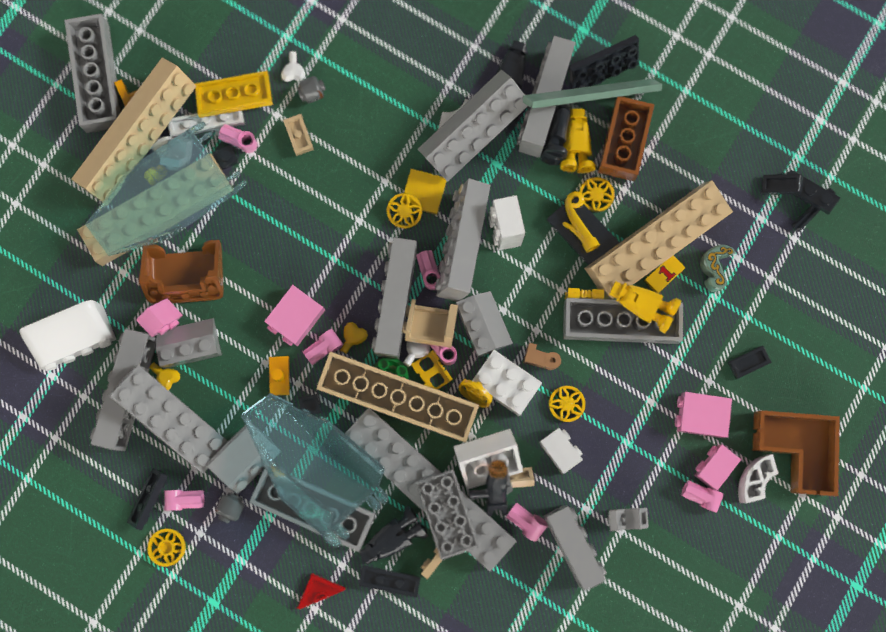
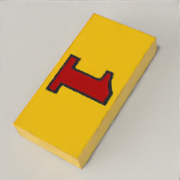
M673 255L644 281L656 293H659L685 267Z

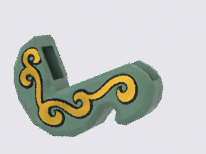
M714 246L706 251L700 259V268L709 277L704 281V284L710 292H719L728 283L719 260L736 253L730 246Z

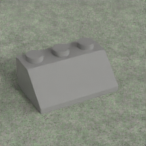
M491 291L476 294L456 302V305H458L457 311L477 358L492 353L493 350L497 351L513 344Z
M214 318L178 326L172 330L169 329L163 335L157 334L156 351L159 366L167 369L221 356Z
M248 422L205 465L224 484L239 494L281 451L265 434Z

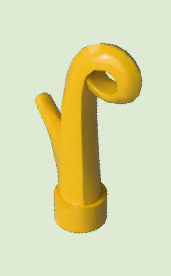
M574 191L565 199V209L571 224L563 222V226L579 238L583 248L588 253L599 247L600 244L574 210V208H578L584 203L583 194ZM575 197L579 198L577 203H572Z

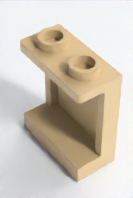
M412 299L411 306L407 305L405 317H408V321L403 323L402 333H406L405 341L451 348L458 305L450 304V309L445 310L416 305V299Z

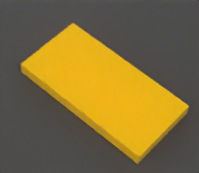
M268 71L195 84L199 118L273 105Z

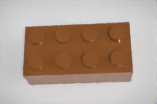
M622 96L616 98L598 173L630 181L636 180L655 104Z

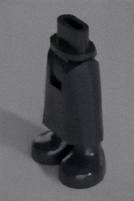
M513 40L512 46L508 48L497 73L500 70L504 71L522 89L527 44Z
M568 104L558 105L551 120L545 147L540 157L548 165L558 166L561 159L567 157L568 151L562 145L566 142L567 128L570 120V107Z
M410 505L404 508V516L399 521L397 518L391 520L374 535L369 543L365 544L364 549L359 551L366 565L407 548L413 544L411 539L415 537L421 539L429 537L427 530L421 522L416 523L408 531L404 530L405 527L418 520L416 513Z

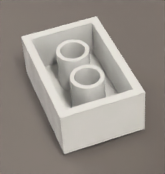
M517 195L494 200L488 217L490 228L494 227V234L492 235L494 246L498 245L499 250L521 246L525 230Z
M495 350L492 351L472 380L476 383H482V386L493 396L494 400L517 416L522 414L542 384L541 381Z
M511 429L454 446L466 489L486 484L489 468L493 465L506 466L509 476L523 472L517 444Z

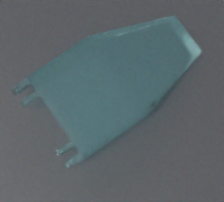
M204 121L189 128L128 170L86 222V227L108 256L169 240L235 195L247 184L246 180L232 188L229 181L241 174L239 170L225 178L201 143L213 135L211 131L197 139L194 133L206 126Z
M270 393L242 413L241 417L279 498L320 533L327 543L338 547L341 544L338 536L344 540L349 537L348 531L341 525L349 515L365 501L376 511L381 508L378 501L382 503L388 501L387 494L379 486L385 468L322 416L318 418L309 414L310 411L306 409L300 410L294 407L293 403Z

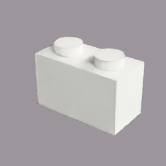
M558 428L539 443L560 473L564 474L582 461L580 457L582 453L576 445L572 446L569 442L571 439L569 434L564 429L561 431Z

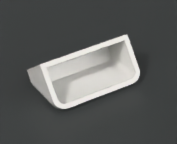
M94 300L79 303L20 329L22 339L40 369L46 371L56 369L57 365L63 362L64 364L73 362L75 357L79 355H89L94 352L93 349L98 347H108L112 341L116 340L103 305Z

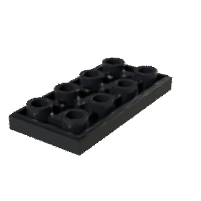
M637 35L569 65L570 89L599 85L603 81L616 77L620 73L639 65V38Z
M575 197L572 203H577L579 199ZM564 203L546 221L587 265H590L620 243L583 204L578 208H574V210L600 244L593 251L586 253L579 238L563 226V222L571 224Z

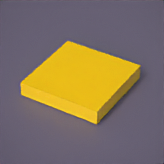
M411 169L404 193H410L417 197L422 205V211L437 215L447 181L444 177ZM406 196L403 200L404 203H407ZM410 198V205L417 204L412 198Z

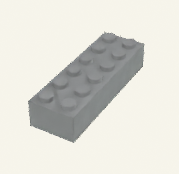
M102 14L65 20L79 126L86 133L108 130L121 113L119 92L114 83L117 81L109 23Z
M557 36L553 37L552 42L548 41L532 94L561 90L576 42ZM556 105L534 109L528 106L517 141V145H520L519 152L540 158Z
M500 70L424 142L418 150L448 182L527 107L523 103V95L525 94L509 75Z
M469 178L454 192L453 201H455V204L449 215L451 224L448 225L446 230L448 239L442 250L444 259L439 265L440 279H437L435 285L437 297L458 302L470 293L489 196V184Z
M393 237V242H389L387 254H389L388 258L390 260L385 263L384 273L387 278L382 281L381 291L384 296L383 299L379 300L378 304L380 318H376L375 330L377 337H373L372 349L377 357H389L399 360L404 334L402 333L404 321L406 322L405 314L409 303L417 254V242L415 240Z
M566 298L564 301L563 339L679 344L683 341V303L680 304L675 315L670 316L673 318L667 332L663 333L659 330L658 324L652 320L650 323L644 321L626 309L619 301ZM660 309L656 311L662 315L670 316Z
M125 329L124 333L120 335L119 351L115 353L113 359L115 363L114 368L108 375V388L103 392L102 408L97 412L96 420L98 421L96 428L92 430L90 436L92 445L118 451H126L135 418L108 395L135 365H139L149 373V367L156 349L155 337Z
M135 365L108 395L202 474L208 469L205 464L228 443L226 439L139 365Z
M271 466L265 467L249 502L358 552L361 550L376 516V513Z

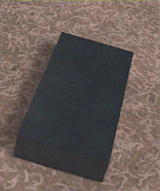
M763 175L762 194H802L803 175Z
M762 345L727 363L735 379H739L772 362Z

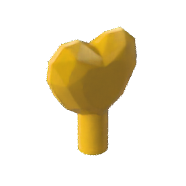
M353 322L347 323L344 327L346 342L340 351L347 354L352 345L364 342L368 336L367 331L363 328H358Z
M152 363L149 367L157 375L156 380L168 391L171 389L172 384L180 380V374L177 370L161 369L156 363Z

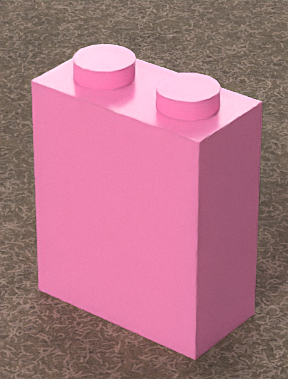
M292 285L264 322L268 324L267 329L276 335L279 332L283 335L282 340L288 345L292 346V344H295L298 347L324 313L325 309Z
M690 392L681 393L677 400L679 415H676L675 418L677 432L728 438L732 399Z

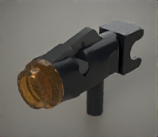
M494 460L488 467L487 488L485 490L469 491V498H486L488 516H492L493 511L496 509L502 510V515H507V494L513 491L506 463L501 460Z

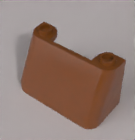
M220 240L204 242L202 251L166 254L165 250L159 245L143 246L139 284L146 300L156 304L167 298L171 303L208 301L222 298L224 286Z

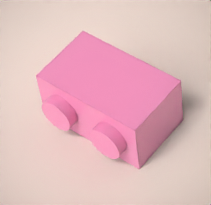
M167 298L148 307L136 321L151 337H154L157 334L163 335L169 329H174L179 324L178 320L183 315Z
M714 445L708 451V458L705 462L701 461L695 469L697 472L694 476L714 490H718L741 461L738 456L724 445Z

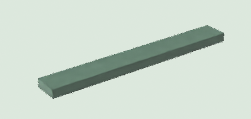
M650 78L523 95V103L534 109L656 92L662 90V83Z

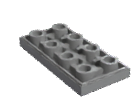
M454 470L415 482L440 559L443 560L478 548L479 544Z

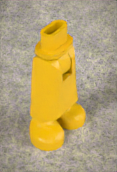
M573 108L570 110L567 138L563 144L568 153L566 159L560 163V169L565 172L572 173L577 169V173H589L595 170V163L587 159L588 156L592 155L584 109ZM576 153H577V157H578V165H577V162H576V160H575V154H576Z
M617 281L614 282L609 293L610 296L616 298L617 302L619 301L621 305L648 323L652 320L658 324L659 330L663 333L667 332L673 318L670 316L675 315L681 304V300L678 298L665 302L662 301L663 295L627 283L621 284ZM660 309L670 316L662 315L656 311Z

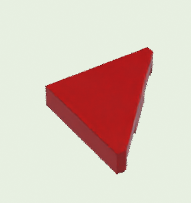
M312 573L297 609L300 610L344 591L346 587Z

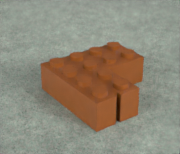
M762 410L754 412L753 429H756L757 433H753V451L791 454L790 493L838 496L840 417Z

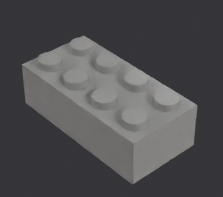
M563 505L543 515L579 588L587 591L606 581L604 575L607 573L602 563L596 561L595 556H597V553L592 544L590 545L586 542L585 538L588 536L584 528L577 524L576 519H578L575 510Z

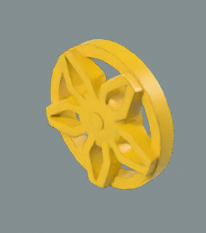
M593 177L582 184L579 192L582 193L583 188L587 185L589 191L583 193V196L588 194L589 198L584 197L583 204L591 212H602L611 206L614 200V189L608 180ZM594 181H599L602 183H600L597 187V184ZM609 188V190H610V192H611V195H609L608 193H604V192H606L607 189ZM591 200L592 207L588 206L585 201ZM601 201L608 203L605 207L600 208Z
M399 193L389 201L387 215L393 225L399 228H410L421 219L422 205L414 195ZM402 196L400 203L393 202L396 198ZM405 196L407 199V203L403 202ZM410 198H412L417 204L410 205ZM391 205H397L398 208L395 209ZM412 207L419 208V209L413 211V210H412ZM390 209L394 212H397L396 214H394L393 217L391 215ZM419 212L418 218L415 221L412 214ZM397 216L401 217L398 221H395ZM408 217L411 218L412 223L407 220ZM403 218H404V221H405L408 225H402V224H399V223H400V222L403 220Z
M463 379L459 384L460 393L468 401L476 403L479 407L483 408L491 404L493 396L482 386V383Z
M562 386L551 394L549 409L556 419L562 422H572L583 414L585 398L577 388ZM566 389L575 391V393H572L569 396V393ZM562 390H563V391L565 392V394H566V396H564V397L562 396ZM559 391L560 399L553 400L555 394ZM578 394V398L574 400L572 397ZM580 398H581V401H582V407H581V408H580L579 405L575 404V403H577V402L580 400ZM559 402V406L552 405V403ZM574 407H577L580 412L574 411ZM553 408L561 409L560 417L555 413ZM563 411L567 412L565 418H563ZM570 411L572 414L577 415L574 418L567 419L570 415Z
M162 529L152 535L148 542L147 550L150 559L155 564L167 567L178 563L182 559L186 545L183 536L178 531ZM163 532H169V533L165 536V539H164V537H162V536L159 535L160 533H163ZM173 533V539L169 540L170 535ZM176 536L180 539L181 543H174ZM154 542L158 548L152 552V543ZM175 546H180L181 549L176 550ZM159 551L160 555L154 557V555ZM181 552L178 558L175 560L174 553ZM164 555L166 563L160 562L157 559Z

